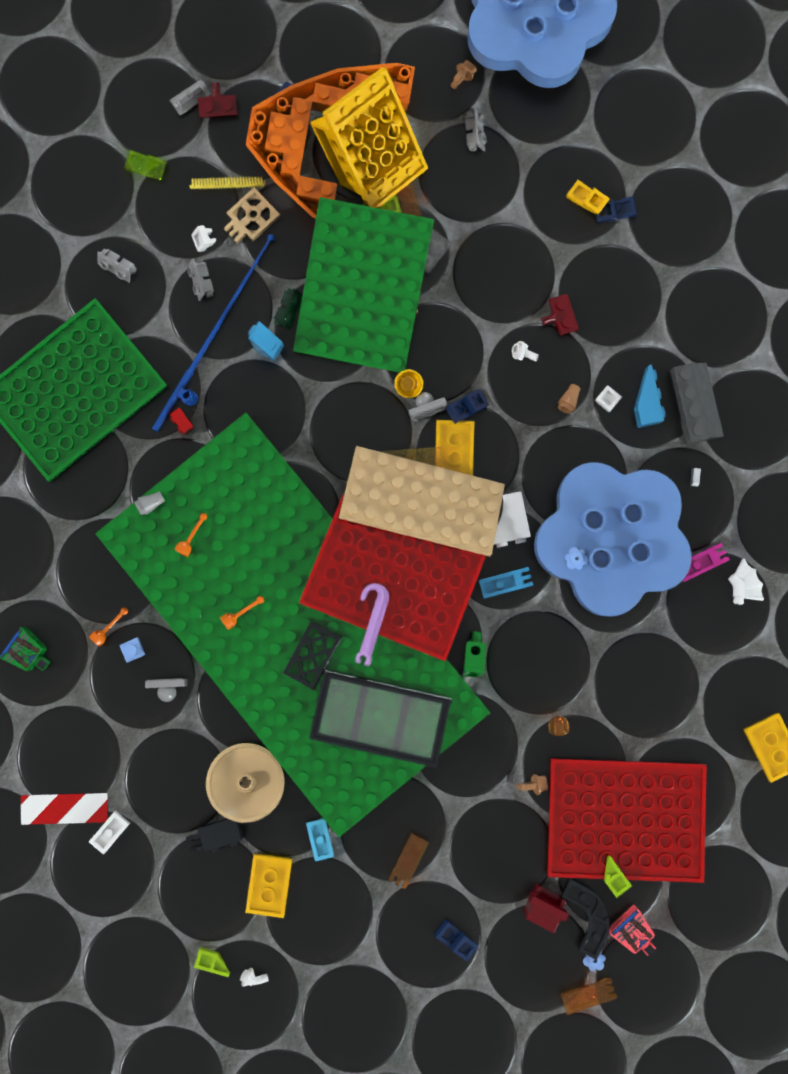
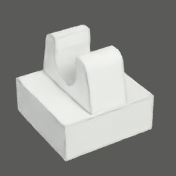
M204 225L197 226L191 235L198 252L205 251L207 247L212 246L216 242V238L210 239L208 236L212 233V229L205 228Z

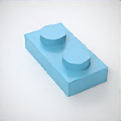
M324 818L306 822L315 861L334 857L327 822Z

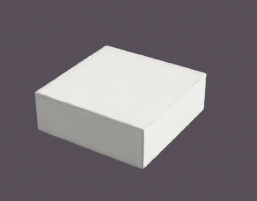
M607 385L595 401L610 412L622 396Z

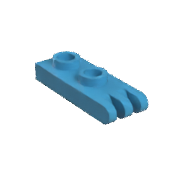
M529 567L478 580L483 599L533 586V582L525 583L524 581L531 578V574L526 576L522 574V572H528Z

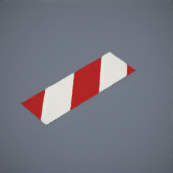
M107 793L21 795V825L103 823L108 820Z

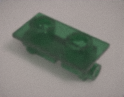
M288 288L284 292L280 304L285 305V308L278 307L273 318L275 320L274 324L283 325L288 330L291 324H293L298 307L302 302L303 295L297 289Z

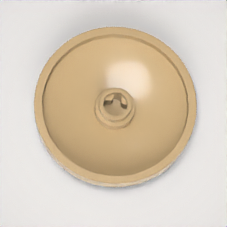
M252 743L236 744L223 750L213 760L206 777V791L212 806L225 818L240 823L255 822L269 815L279 804L285 786L284 773L279 762L269 750Z

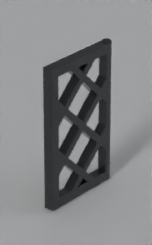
M311 621L283 674L314 690L342 637ZM312 627L318 629L320 637L309 640L308 634ZM331 636L336 639V642L331 649H327L324 638ZM321 639L324 651L313 653L310 642ZM308 644L311 655L300 658L298 653L302 645ZM326 653L327 658L323 666L317 667L314 656ZM312 657L315 669L304 672L301 660ZM294 662H298L301 673L294 675L289 672ZM316 671L317 677L313 684L307 682L305 674Z

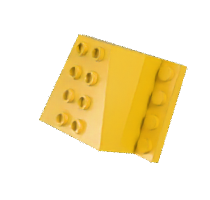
M380 68L322 113L323 117L310 122L340 186L361 195L365 205L368 207L379 208L428 169L386 68Z

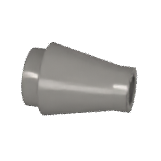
M159 491L151 495L139 497L134 503L142 516L144 514L148 515L165 500Z

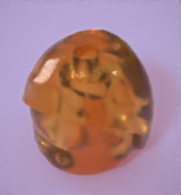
M562 716L553 717L549 721V733L554 736H563L569 733L568 720Z

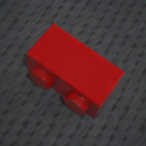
M180 407L170 414L171 421L179 426L177 429L181 434L184 433L186 435L195 429Z

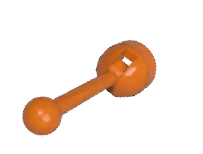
M205 513L200 514V519L187 541L178 543L174 549L187 558L191 553L190 542L202 522L207 519Z
M258 596L256 601L235 615L226 613L220 619L226 628L230 630L236 625L237 617L258 603L262 604L264 598Z
M122 608L120 613L103 631L96 630L89 638L100 647L106 640L105 633L123 615L128 613V609Z

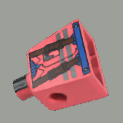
M634 904L609 926L611 936L634 954L642 949L648 956L656 949L650 942L655 935Z

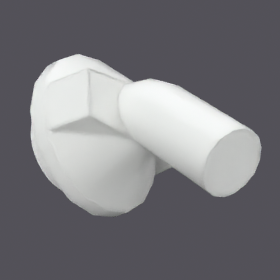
M523 341L517 342L512 347V356L517 360H522L526 357L536 362L539 354L527 350L528 345Z
M253 968L245 969L240 977V981H242L241 986L243 987L269 981L267 974L255 977Z

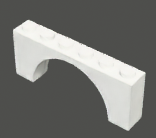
M521 491L502 495L501 514L494 540V545L496 544L497 548L508 546L507 542L515 541V544L527 542L526 538L531 537Z

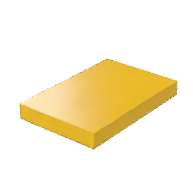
M436 420L435 466L473 476L474 421H460L454 424L453 420Z
M776 713L743 729L768 781L772 783L788 775V729L780 713Z
M254 853L245 913L284 918L293 858Z

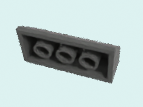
M690 363L673 367L669 371L686 445L723 437L707 363Z

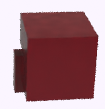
M537 883L523 909L527 920L552 933H555L560 920L566 921L569 915L567 910L563 908L566 902L565 898Z

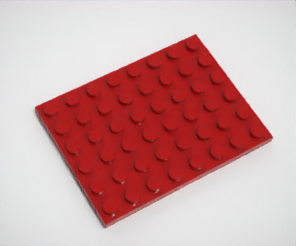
M343 494L299 604L367 630L378 593L375 590H371L365 601L360 599L361 594L368 585L373 583L380 584L388 591L389 602L378 635L446 661L486 555L340 519L339 514L344 498Z
M550 758L547 876L604 879L607 857L610 855L627 880L704 883L707 765L697 763Z

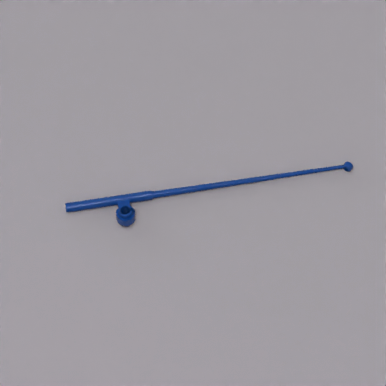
M268 235V241L193 363L171 395L153 425V430L159 432L179 398L188 406L197 404L198 395L193 390H185V387L270 242L275 241V235Z

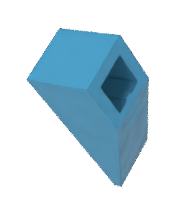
M261 322L253 325L249 330V340L254 349L270 360L275 361L284 347L283 342Z
M649 365L644 371L634 407L638 428L660 424L665 418V409L663 406L661 407L659 400L661 399V391L657 388L655 382L657 381V373L655 369L653 370L652 365Z

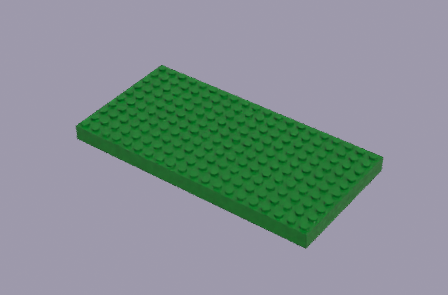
M247 413L243 414L143 495L147 496L160 491L165 502L161 503L148 515L144 514L142 516L135 503H133L95 533L338 837L343 835L426 765L309 739L324 675L322 674L315 689L311 690V688L283 674L311 621L342 637L326 670L451 697L452 703L448 712L440 754L490 714V711L447 659L446 661L440 660L378 635L371 656V664L369 666L365 665L366 656L362 657L359 664L356 662V656L360 652L366 630L299 604L332 522V517ZM205 513L207 519L202 522L190 542L191 553L187 558L174 549L178 543L187 541L200 519V514ZM258 596L264 598L262 604L258 603L237 617L236 625L230 630L226 628L220 619L226 613L235 615L256 601ZM312 627L308 634L309 640L320 637L318 629ZM331 636L324 638L327 649H331L336 639ZM321 639L310 642L313 653L324 651ZM308 644L302 645L298 653L300 658L311 655ZM326 653L314 656L317 667L323 666L327 658ZM312 657L301 660L304 672L315 669ZM298 662L292 664L289 670L290 673L294 675L301 673ZM316 671L305 674L306 681L313 684L317 677ZM331 679L319 733L350 739L361 685ZM369 687L357 742L392 749L404 695ZM411 697L400 747L401 752L431 757L442 706L441 703Z

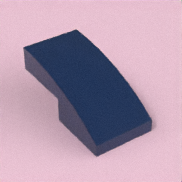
M631 196L615 201L610 199L599 215L596 214L597 222H610L636 217L634 197Z
M480 389L448 405L446 410L454 424L486 408L489 404Z
M445 919L434 934L438 940L450 947L455 954L465 961H468L479 947L476 942L447 919Z

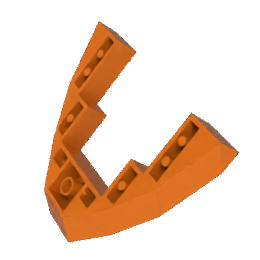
M400 63L337 68L293 84L252 107L246 146L273 181L311 217L316 219L319 198L335 200L337 183L300 176L311 110L324 112L383 67L387 69L402 107L406 112L409 105L415 67Z

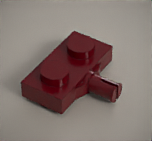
M216 82V89L215 83H211L213 95L198 98L200 118L238 115L236 95L225 96L220 94L218 82Z
M568 294L550 298L548 302L551 308V315L541 317L542 325L553 322L560 336L578 331L579 327Z

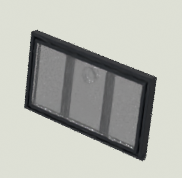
M325 669L309 739L437 768L448 712L452 703L451 697Z

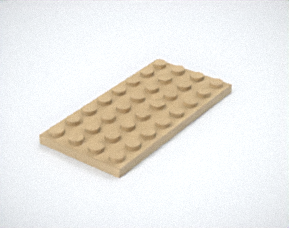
M356 446L339 518L491 556L505 484Z

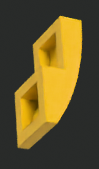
M579 180L576 181L566 196L577 205L599 215L610 199L596 188L592 190Z

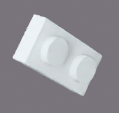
M114 811L89 843L104 855L128 827L130 822L117 811Z

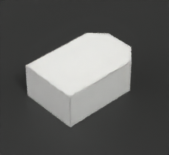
M693 468L691 470L690 486H699L700 468Z

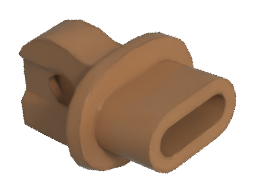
M468 60L464 63H459L457 65V74L451 83V87L456 89L463 80H472L477 68Z
M533 774L531 782L516 784L517 790H533L536 795H540L542 791H548L547 778L545 775L538 776Z

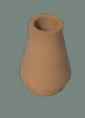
M570 384L568 390L558 401V409L564 413L571 414L576 409L581 388L575 384Z

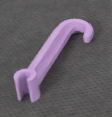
M375 583L364 588L360 598L362 601H365L371 590H375L378 593L360 652L356 656V662L359 664L362 657L366 656V666H369L372 662L371 656L389 602V594L386 588Z

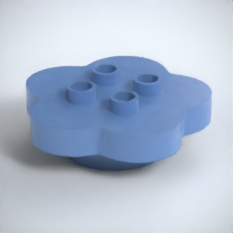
M471 0L475 9L469 22L468 46L473 57L486 68L496 71L517 70L526 80L534 85L544 88L559 87L569 82L577 74L585 50L597 45L608 35L616 16L617 0Z
M595 462L582 464L564 477L557 492V510L539 527L534 540V551L539 564L546 572L571 584L573 593L581 606L587 611L600 616L621 615L631 610L640 601L644 593L671 589L685 578L691 565V549L686 537L678 528L682 508L681 496L678 488L670 478L653 470H640L624 475L611 466ZM573 547L578 550H584L585 556L588 558V563L583 565L580 570L567 567L568 561L565 559V556L569 554V550Z

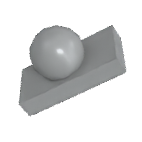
M421 392L415 400L417 407L409 410V416L411 421L414 422L446 410L447 402L445 397L434 401L430 393Z
M186 678L149 679L145 681V688H158V697L163 702H170L175 698V687L187 686Z

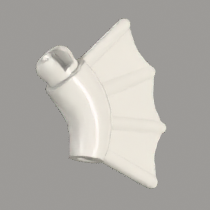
M745 559L741 560L735 573L728 578L733 586V602L738 605L744 604V599L764 600L762 595L763 583H761L756 575L757 570L751 568Z

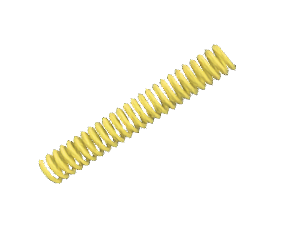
M255 176L254 179H253V177H251V179H250V177H248V178H249V182H248V179H247V177H246V182H245V179H244V177H243V183H242V179H241V177H240V184H239V179H238V177H237V184H236V180H235V177H234V184H233V180H232V177H231V185H230V179H229V177H228V185H227V179H226V177H225V185H224V179H223V177H222V186H221V179H220V177H219V186H218V179H217V177H216V186H215V179H214V177H213V186H212V179H211V178H210V186H209V179H208V178H207V186H206V179H205V178H204V186H203V179L201 178V186H200V179L198 178V187H197V179L195 178V187H194V179L192 178V187H191V185H189V186H190V189H191V190H192V189L195 190L196 188H197V189H199V188H200V189H202V188H203V189H205V188H206V189H208V188H209V189H210V188H212V189H213V188H215V189H216V188H218V189H219V188H221V189H222V188H224V189H225V188H227V189H228V188H230V189L233 188V189H234V188H240V187H242V188H243V187H245V188H246V187H248V188H249V187H251V188H252V187H254V188H255V187H257V188H258V187H260V188L263 187V188H264V187H265V180L263 181L262 176L260 177V179H259V176L257 177V179H256V176Z

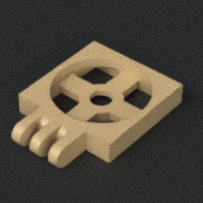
M253 188L227 212L232 221L225 226L224 230L229 232L233 228L229 233L232 238L238 233L234 239L236 243L240 242L246 235L254 241L280 217V214ZM260 200L261 202L257 206H251L247 201ZM242 207L246 211V216L239 221L238 211ZM268 207L270 218L265 221L261 217V212ZM256 211L257 216L254 218L251 217L250 212ZM252 221L256 222L260 228L252 231L248 230L246 226Z

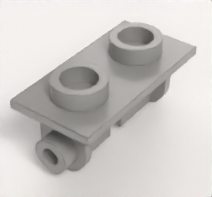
M200 79L170 99V102L181 116L198 104V98L209 97L211 94L206 88L207 86L204 81Z
M474 108V112H467V116H465L466 131L473 130L472 133L466 134L467 147L469 151H476L477 147L485 151V144L487 143L486 135L483 131L485 118L483 114Z
M103 249L101 253L97 252V264L101 268L109 270L119 279H124L130 283L131 273L135 274L137 270L135 264L124 258L118 262L120 256L110 249Z
M193 258L187 267V271L194 283L193 292L197 295L198 300L201 301L204 295L207 298L214 296V289L211 279H203V277L209 276L206 262H203V259L195 261Z

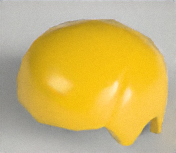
M407 369L401 371L395 378V389L404 398L417 397L423 389V379L415 370Z

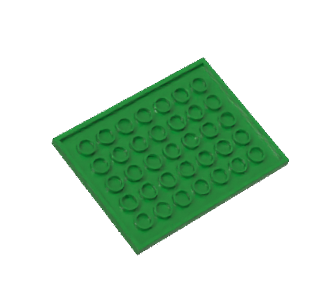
M320 197L293 351L398 373L406 370L434 219Z
M94 298L0 374V423L45 479L51 482L162 392L168 385L99 301Z

